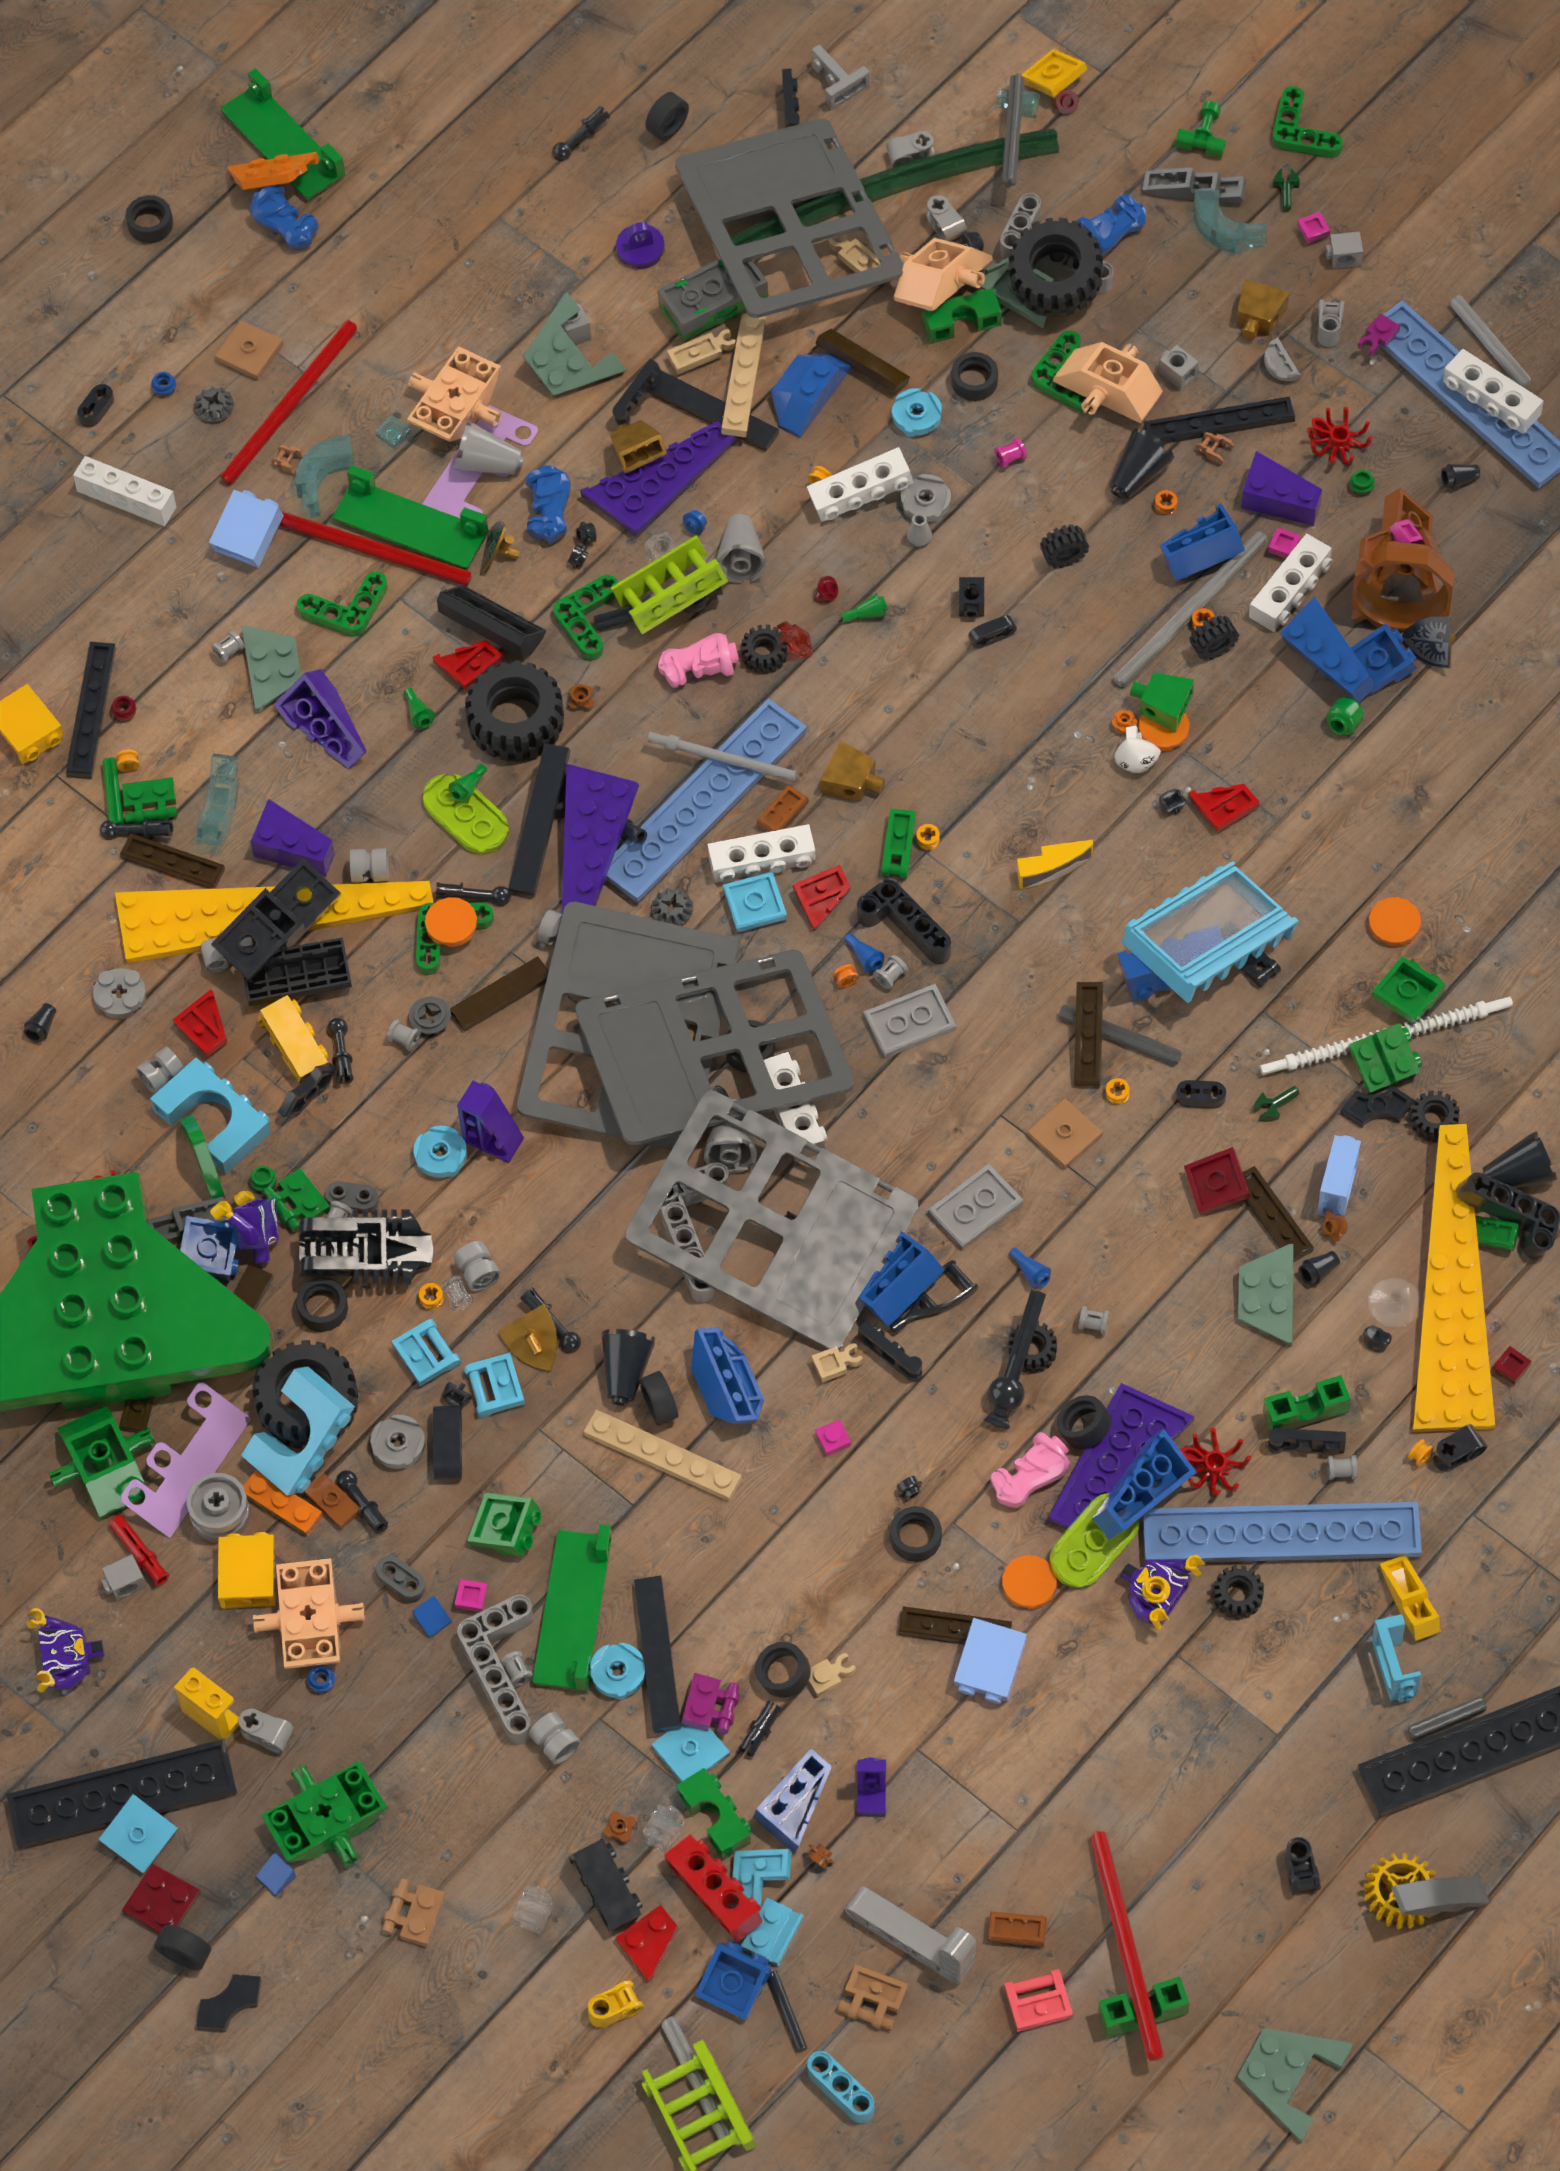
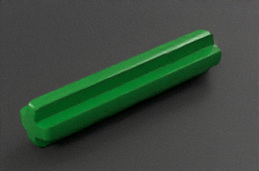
M110 757L102 761L108 817L111 822L120 825L123 824L117 762L114 757Z

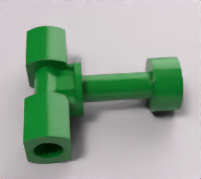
M1205 101L1200 111V115L1203 117L1201 127L1196 128L1194 132L1179 128L1175 147L1190 151L1192 147L1205 149L1206 155L1222 158L1226 140L1213 137L1210 131L1212 121L1219 118L1221 106L1213 101Z

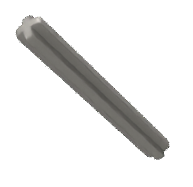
M1461 295L1453 298L1450 304L1451 307L1513 381L1523 388L1528 386L1531 381L1530 376Z
M670 2017L662 2022V2028L680 2064L693 2059L692 2055L694 2054L676 2018ZM697 2069L686 2075L693 2090L705 2084L706 2078L702 2070ZM709 2094L699 2100L705 2114L718 2109L717 2105L719 2104L714 2095ZM722 2119L711 2125L718 2140L730 2134L731 2128L727 2120Z

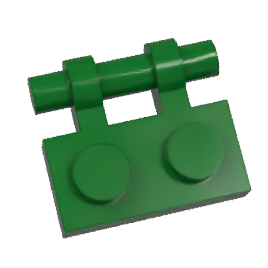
M173 777L122 784L125 811L135 810V812L125 813L126 823L136 822L137 824H144L145 819H159L163 821L168 820L169 817L178 816L176 806L166 808L167 805L176 804ZM158 807V809L143 810L145 808Z
M301 1168L278 1182L282 1190L280 1193H276L272 1187H268L263 1191L266 1198H276L277 1212L281 1216L280 1220L285 1226H289L293 1232L299 1230V1219L322 1217L330 1211V1205ZM290 1200L295 1209L289 1210L284 1203Z

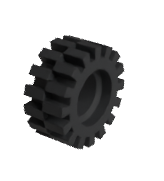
M1070 524L1068 528L1064 525L1059 530L1058 528L1053 529L1054 532L1047 533V537H1043L1042 542H1040V548L1045 560L1053 568L1058 566L1059 568H1064L1066 564L1071 566L1072 562H1079V558H1084L1086 556L1085 553L1089 551V544L1082 529L1078 525L1074 527L1073 524Z
M1219 615L1216 619L1212 617L1209 622L1207 620L1202 622L1204 625H1198L1196 627L1197 631H1193L1191 633L1192 636L1189 637L1192 647L1199 658L1204 661L1208 659L1213 660L1215 656H1222L1221 653H1227L1229 651L1228 648H1233L1235 646L1234 643L1239 640L1237 630L1229 617L1225 615L1223 617Z
M767 624L766 629H762V625H757L756 631L753 627L749 629L750 634L746 632L744 639H742L744 664H747L750 670L754 667L756 673H759L760 669H762L763 674H768V669H771L772 673L776 672V666L779 669L782 668L783 662L786 663L788 656L787 639L784 638V633L782 631L779 632L775 626L771 630L770 625ZM760 644H770L774 647V651L767 655H761L756 653L755 648Z
M1432 1090L1428 1092V1096L1423 1093L1420 1095V1099L1416 1098L1412 1106L1410 1123H1412L1411 1127L1413 1131L1416 1130L1418 1137L1423 1134V1140L1428 1141V1138L1432 1137V1142H1437L1440 1125L1458 1124L1460 1109L1459 1106L1456 1107L1457 1101L1455 1099L1450 1101L1451 1095L1448 1093L1443 1097V1091L1438 1090V1094L1434 1095ZM1432 1109L1440 1110L1444 1113L1445 1120L1442 1123H1431L1426 1120L1425 1113Z
M1039 1321L1037 1322L1032 1339L1039 1340L1043 1345V1349L1036 1355L1027 1354L1022 1370L1025 1373L1027 1369H1031V1374L1036 1373L1038 1368L1040 1372L1045 1371V1366L1049 1368L1052 1365V1361L1056 1359L1057 1338L1054 1336L1052 1328L1048 1330V1325L1045 1323L1039 1326ZM1020 1324L1017 1325V1330L1013 1329L1011 1332V1337L1008 1340V1354H1011Z
M1233 1565L1230 1571L1227 1567L1223 1570V1574L1219 1573L1214 1584L1213 1598H1215L1214 1603L1216 1607L1219 1606V1611L1222 1614L1226 1611L1229 1618L1233 1614L1236 1615V1619H1241V1615H1244L1246 1619L1250 1617L1251 1612L1255 1614L1258 1611V1607H1261L1264 1584L1261 1582L1259 1574L1254 1575V1569L1250 1568L1247 1571L1244 1565L1241 1566V1569H1237V1565ZM1237 1583L1243 1584L1248 1588L1250 1594L1245 1600L1237 1601L1229 1596V1587Z

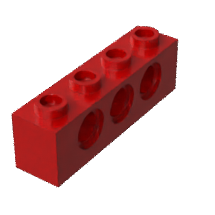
M689 1834L664 1854L667 1864L730 1937L738 1943L763 1923L759 1913L762 1908L752 1896L748 1899L743 1894L745 1890L735 1877L730 1879L725 1874L728 1871L718 1858L713 1860L709 1856L711 1851L701 1839L696 1841ZM698 1865H704L700 1870H693ZM715 1884H721L717 1889H710ZM738 1903L735 1908L727 1909L730 1904Z

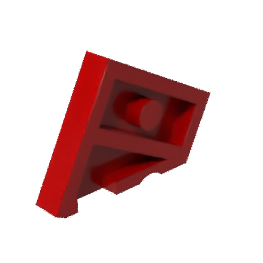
M838 865L794 883L792 888L814 931L850 892L851 886L841 865Z

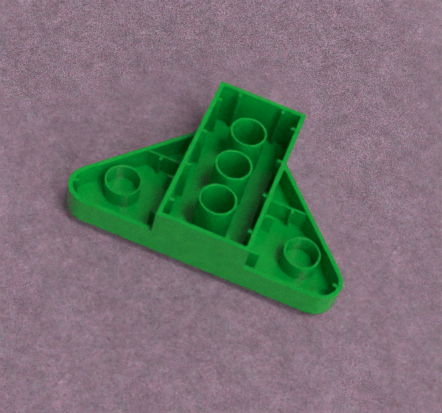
M138 1172L31 1189L38 1239L0 1293V1411L62 1402L65 1411L126 1402L127 1399L139 1400L146 1399L149 1396L173 1394L171 1384L249 1372L262 1366L261 1363L271 1356L273 1339L268 1324L261 1315L150 1226L146 1194Z

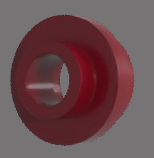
M124 695L115 698L111 705L112 715L118 720L132 718L137 710L135 701ZM122 708H128L125 711H120Z

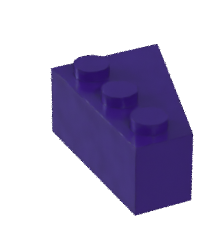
M1256 451L1243 488L1241 508L1314 526L1321 506L1322 489Z
M268 799L250 841L253 856L293 868L304 858L322 876H327L335 857L332 839Z
M472 1081L457 1105L462 1138L465 1143L509 1163L524 1140V1136L494 1088L487 1083L480 1084Z

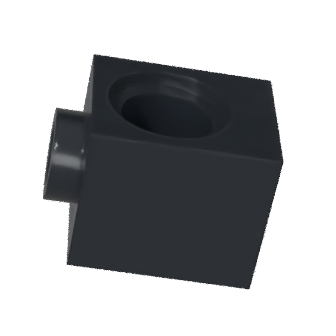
M959 577V616L968 618L984 617V577Z

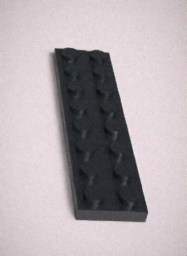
M1560 1686L1358 1764L1357 1769L1380 1817L1559 1748Z
M225 1739L6 1794L18 1849L108 1827L133 1794L157 1813L238 1794Z

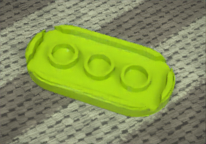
M442 774L431 779L426 784L423 792L424 808L466 850L475 854H490L499 850L506 843L509 836V827L505 815L479 790L475 788L470 800L462 803L454 800L449 791V784L462 776L456 774L446 776V774Z
M1110 1493L1102 1494L1093 1499L1052 1547L1050 1553L1052 1571L1057 1579L1067 1586L1080 1588L1094 1583L1138 1532L1139 1523L1137 1520L1123 1532L1109 1540L1093 1520L1094 1515Z

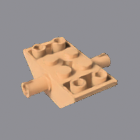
M933 238L916 254L912 255L903 252L900 255L904 264L903 274L899 278L894 300L934 311L964 284L980 288L984 284L985 276L984 273L979 271L993 260L992 256L972 247Z
M1103 342L1075 349L1053 379V382L1086 397V400L1081 404V408L1085 413L1092 407L1088 414L1093 415L1098 407L1103 405L1139 423L1143 422L1163 393L1147 364L1136 359L1138 355L1137 348L1133 346L1128 352L1131 344H1126L1122 351Z
M458 346L435 380L432 381L416 372L413 373L414 377H410L408 386L425 394L407 418V422L449 442L462 438L467 421L475 423L477 419L491 424L493 427L497 426L496 422L499 423L502 413L487 407L491 400L501 366Z
M331 1558L277 1564L280 1610L272 1614L253 1615L255 1633L279 1629L282 1633L285 1669L340 1663L339 1625H341V1622L365 1620L363 1602L339 1606L336 1599Z

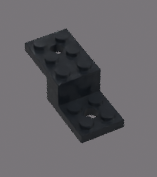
M303 858L271 892L265 888L211 943V946L250 981L282 947H291L341 896V892ZM301 889L311 891L312 896L308 901H300L297 898V893ZM244 938H253L256 941L255 947L251 950H244L241 947V942Z

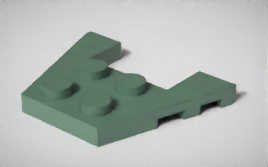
M568 292L561 297L522 356L552 396L622 373L626 370L613 351L592 367L563 330L561 325L581 310Z
M1263 2028L1238 2074L1237 2080L1262 2106L1264 2105L1275 2116V2119L1282 2126H1285L1293 2134V2137L1298 2142L1302 2143L1314 2118L1288 2105L1313 2057H1317L1341 2070L1353 2048V2044Z

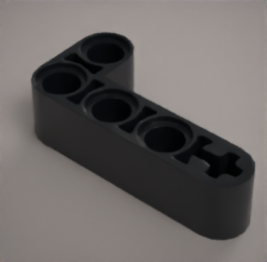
M894 880L881 881L858 899L857 919L862 926L873 927L888 917L930 961L935 964H944L950 959L951 938ZM891 894L893 897L887 898L884 895ZM866 909H872V910H874L873 912H869V913H868V912H864V910H866ZM907 911L910 912V914L903 915L901 914V912ZM919 929H926V930H928V931H926V932H919V931H917V930H919Z
M1478 1172L1471 1174L1458 1184L1456 1188L1457 1196L1465 1204L1501 1220L1519 1223L1520 1228L1524 1230L1521 1250L1526 1257L1536 1259L1553 1247L1560 1223V1213L1553 1205Z

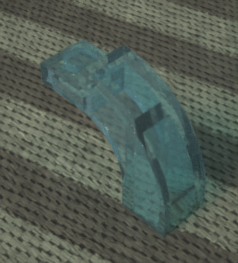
M1195 189L1194 220L1199 232L1208 242L1222 250L1241 254L1242 245L1251 247L1266 246L1268 224L1232 221L1220 209L1219 190Z
M350 435L337 436L318 443L304 455L298 465L295 478L298 498H303L304 508H309L311 517L321 516L318 488L323 479L334 472L349 470L351 465L354 466Z
M213 754L211 756L209 791L205 808L198 818L197 843L222 846L228 837L238 797L240 779L237 778L239 757Z

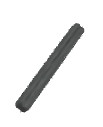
M1063 1005L1059 1011V1019L1076 1025V1009ZM1103 1020V1037L1171 1064L1177 1065L1182 1056L1181 1050Z

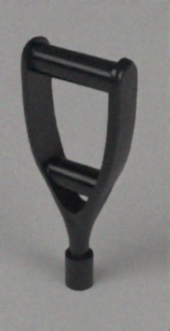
M951 1260L942 1266L944 1271L938 1276L937 1280L949 1272L965 1291L955 1298L937 1305L926 1293L935 1283L933 1282L919 1295L909 1312L903 1318L900 1317L890 1325V1329L897 1334L907 1326L908 1322L916 1318L947 1311L973 1295L977 1291L978 1285L974 1284L956 1265L955 1260ZM920 1303H921L926 1309H920V1308H918L919 1305H920Z

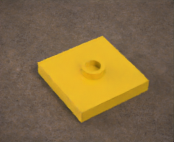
M1052 49L1021 76L1024 77L1025 85L1055 97L1088 69L1086 63Z

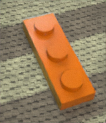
M257 1470L243 1486L248 1500L305 1536L309 1535L323 1516L321 1510L297 1495L287 1496Z

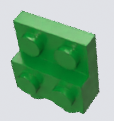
M1401 956L1372 991L1371 997L1415 1025L1426 1011L1429 1012L1444 993L1445 983L1437 975L1430 974L1422 969L1415 961Z
M1400 1023L1348 1045L1368 1094L1415 1076L1420 1072L1419 1067L1422 1066L1421 1058L1416 1051L1412 1053L1409 1042L1412 1041L1410 1032L1406 1027L1402 1028Z
M485 1493L467 1541L471 1546L495 1549L499 1554L523 1557L525 1550H529L532 1547L533 1536L531 1534L534 1526H538L541 1522V1508L532 1498Z

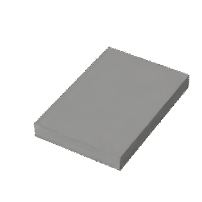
M936 984L863 1011V1016L884 1058L957 1030V1026Z
M988 1163L930 1207L928 1215L961 1250H964L1023 1204V1199Z

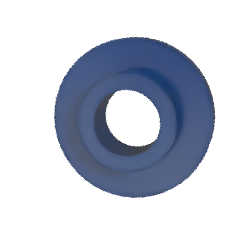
M159 372L152 379V390L161 396L169 395L176 388V380L168 372Z
M689 511L683 516L684 527L688 532L699 535L705 530L707 520L700 511Z
M324 1665L314 1667L308 1674V1685L313 1691L318 1693L329 1691L335 1684L333 1670ZM319 1677H325L326 1681L324 1683H318L317 1679Z

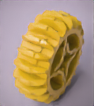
M1393 1853L1391 1854L1390 1862L1384 1857L1381 1858L1380 1865H1372L1371 1870L1373 1873H1367L1366 1875L1368 1883H1365L1363 1888L1367 1892L1364 1900L1371 1903L1369 1905L1370 1912L1378 1911L1376 1914L1377 1921L1384 1917L1387 1918V1927L1392 1924V1921L1397 1922L1396 1926L1398 1929L1402 1928L1403 1922H1406L1410 1929L1414 1926V1920L1420 1925L1424 1923V1915L1402 1914L1400 1909L1396 1908L1398 1904L1391 1889L1396 1885L1417 1882L1418 1880H1431L1435 1877L1436 1872L1434 1870L1426 1871L1428 1867L1427 1861L1422 1862L1420 1865L1417 1864V1855L1410 1861L1407 1860L1408 1856L1406 1853L1402 1854L1401 1859H1398L1396 1854ZM1394 1873H1406L1408 1875L1400 1877ZM1381 1882L1386 1884V1889L1390 1892L1387 1901L1382 1898L1379 1891Z

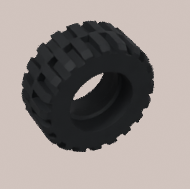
M1061 217L1059 221H1053V218H1046L1044 223L1040 224L1039 221L1032 223L1030 230L1025 228L1020 232L1021 239L1016 238L1012 244L1013 249L1010 250L1008 257L1011 285L1013 291L1016 292V297L1020 302H1025L1026 308L1034 311L1036 308L1038 309V314L1044 316L1047 313H1052V317H1060V313L1065 312L1068 316L1074 314V309L1076 308L1082 310L1087 307L1086 301L1092 302L1096 297V291L1101 289L1102 278L1104 277L1102 251L1096 237H1092V232L1087 227L1081 229V223L1077 221L1068 223L1067 218ZM1051 253H1065L1074 257L1079 262L1077 271L1068 279L1059 282H1049L1039 278L1033 272V268L1038 260Z
M513 661V664L502 662L496 668L491 666L485 669L486 674L483 675L481 673L474 679L475 684H471L468 689L465 707L470 735L481 750L487 749L488 755L494 758L498 755L501 757V760L509 761L510 758H515L516 761H523L524 757L529 756L530 759L537 757L538 752L543 751L544 743L554 744L557 741L564 725L562 694L560 688L557 687L554 677L548 676V672L545 669H536V665L527 662V665L522 664L521 661ZM513 699L529 701L538 708L533 716L518 723L503 722L492 715L497 706Z
M302 1340L299 1345H294V1342L287 1343V1348L283 1350L278 1347L272 1351L273 1357L271 1359L267 1357L261 1363L262 1369H257L254 1376L255 1383H253L252 1387L253 1400L262 1427H266V1430L273 1436H278V1440L284 1445L292 1442L294 1448L302 1449L303 1445L308 1444L310 1438V1423L305 1412L292 1410L283 1405L280 1400L283 1394L281 1390L294 1369L309 1367L355 1406L350 1414L351 1419L347 1426L352 1424L354 1420L353 1413H356L358 1409V1389L353 1369L350 1368L348 1360L345 1356H340L339 1351L334 1347L326 1349L325 1343L319 1341L315 1345H311L310 1340ZM344 1427L341 1428L337 1437H340L345 1432Z

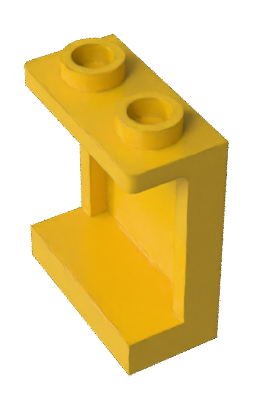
M28 684L0 701V733L17 753L22 765L28 761L35 760L42 752L57 746L64 739L61 724Z
M257 1532L250 1536L231 1533L227 1534L226 1537H219L218 1600L221 1609L276 1606L274 1590V1553L276 1542L274 1535Z
M194 1667L190 1668L174 1686L181 1710L217 1739H225L226 1741L239 1726V1717L228 1709L233 1704L234 1698Z

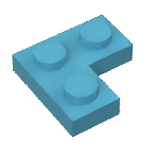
M789 1849L735 1851L733 1878L735 1877L745 1890L743 1894L748 1899L752 1896L761 1907L763 1881L790 1880L792 1852ZM738 1903L731 1904L733 1908L738 1905Z

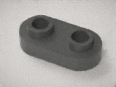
M337 1181L330 1184L326 1189V1200L329 1205L332 1201H338L351 1209H358V1213H362V1209H367L368 1213H371L372 1209H376L379 1204L376 1189L369 1185ZM342 1191L343 1194L336 1196L335 1192ZM362 1195H369L367 1199L360 1198Z
M385 1556L378 1561L376 1573L381 1583L408 1601H414L423 1596L425 1582L421 1574L395 1556ZM388 1570L395 1571L391 1576L386 1575ZM410 1585L416 1586L414 1591L407 1590Z

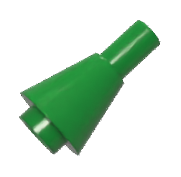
M875 593L856 606L855 609L841 613L844 623L857 618L885 617L884 611H887L888 607L884 596L878 597V594Z
M411 687L406 688L403 694L408 701L413 727L426 728L430 726L435 719L434 711L417 698Z
M480 764L472 773H468L449 784L451 797L458 802H468L479 779L487 772L486 766Z

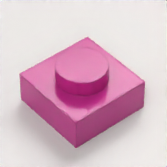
M1320 212L1301 218L1297 222V226L1307 244L1330 236V229Z
M1409 519L1395 522L1389 528L1394 534L1396 542L1419 544L1423 540Z
M1277 527L1269 544L1268 553L1286 559L1301 541V535Z
M840 1419L815 1430V1434L826 1457L851 1447V1441Z
M460 1579L455 1609L482 1612L488 1589L487 1583Z

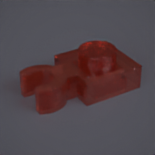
M787 621L777 625V628L783 632V635L779 636L780 641L783 643L787 642L792 652L797 653L803 658L813 655L810 635L807 631L796 624L791 625Z

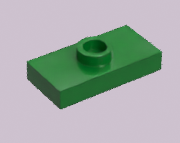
M1475 1215L1478 1245L1514 1251L1520 1230L1519 1223Z

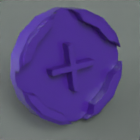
M646 222L635 223L625 228L618 235L616 241L617 256L624 264L632 265V268L642 269L657 264L662 254H664V237L658 229Z

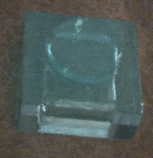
M390 415L375 430L376 437L394 449L411 433L410 427L393 415Z

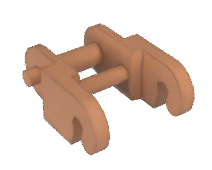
M1204 433L1205 440L1202 444H1197L1196 449L1199 453L1205 454L1206 459L1214 463L1218 460V463L1222 464L1224 462L1223 457L1215 453L1214 450L1217 446L1225 447L1227 444L1229 445L1228 448L1232 449L1234 443L1220 434L1215 436L1212 433ZM1209 442L1214 444L1212 448L1206 447Z
M282 445L279 446L278 450L280 453L277 458H272L271 462L274 466L281 467L283 472L298 476L300 470L298 468L293 470L292 465H289L292 458L296 457L307 460L309 454L307 452L303 454L301 449L294 446L290 448ZM284 455L289 456L287 461L282 460Z

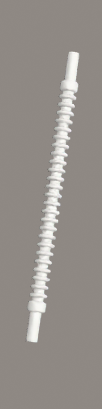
M1511 997L1488 1003L1480 1001L1475 1003V1006L1470 1004L1467 1009L1464 1006L1461 1007V1010L1455 1008L1454 1012L1448 1010L1447 1014L1441 1012L1440 1016L1434 1014L1433 1018L1429 1016L1426 1017V1020L1420 1018L1415 1025L1405 1022L1404 1026L1401 1027H1406L1411 1037L1412 1034L1418 1036L1419 1032L1425 1034L1426 1030L1432 1032L1433 1028L1439 1030L1440 1026L1447 1028L1448 1024L1454 1026L1455 1022L1461 1024L1462 1020L1468 1022L1469 1018L1475 1020L1476 1016L1479 1018L1487 1017L1488 1013L1512 1007L1513 1002ZM1362 1034L1361 1038L1355 1036L1354 1040L1348 1038L1347 1042L1340 1040V1044L1333 1042V1046L1326 1044L1325 1048L1319 1046L1318 1050L1312 1048L1311 1052L1304 1050V1054L1297 1052L1296 1056L1293 1053L1285 1055L1284 1059L1260 1065V1072L1263 1076L1284 1069L1292 1071L1297 1069L1299 1065L1303 1068L1305 1063L1310 1066L1312 1061L1317 1064L1319 1059L1324 1062L1327 1057L1330 1060L1333 1059L1334 1055L1339 1058L1341 1053L1346 1056L1347 1052L1350 1051L1348 1047L1350 1043L1368 1036Z

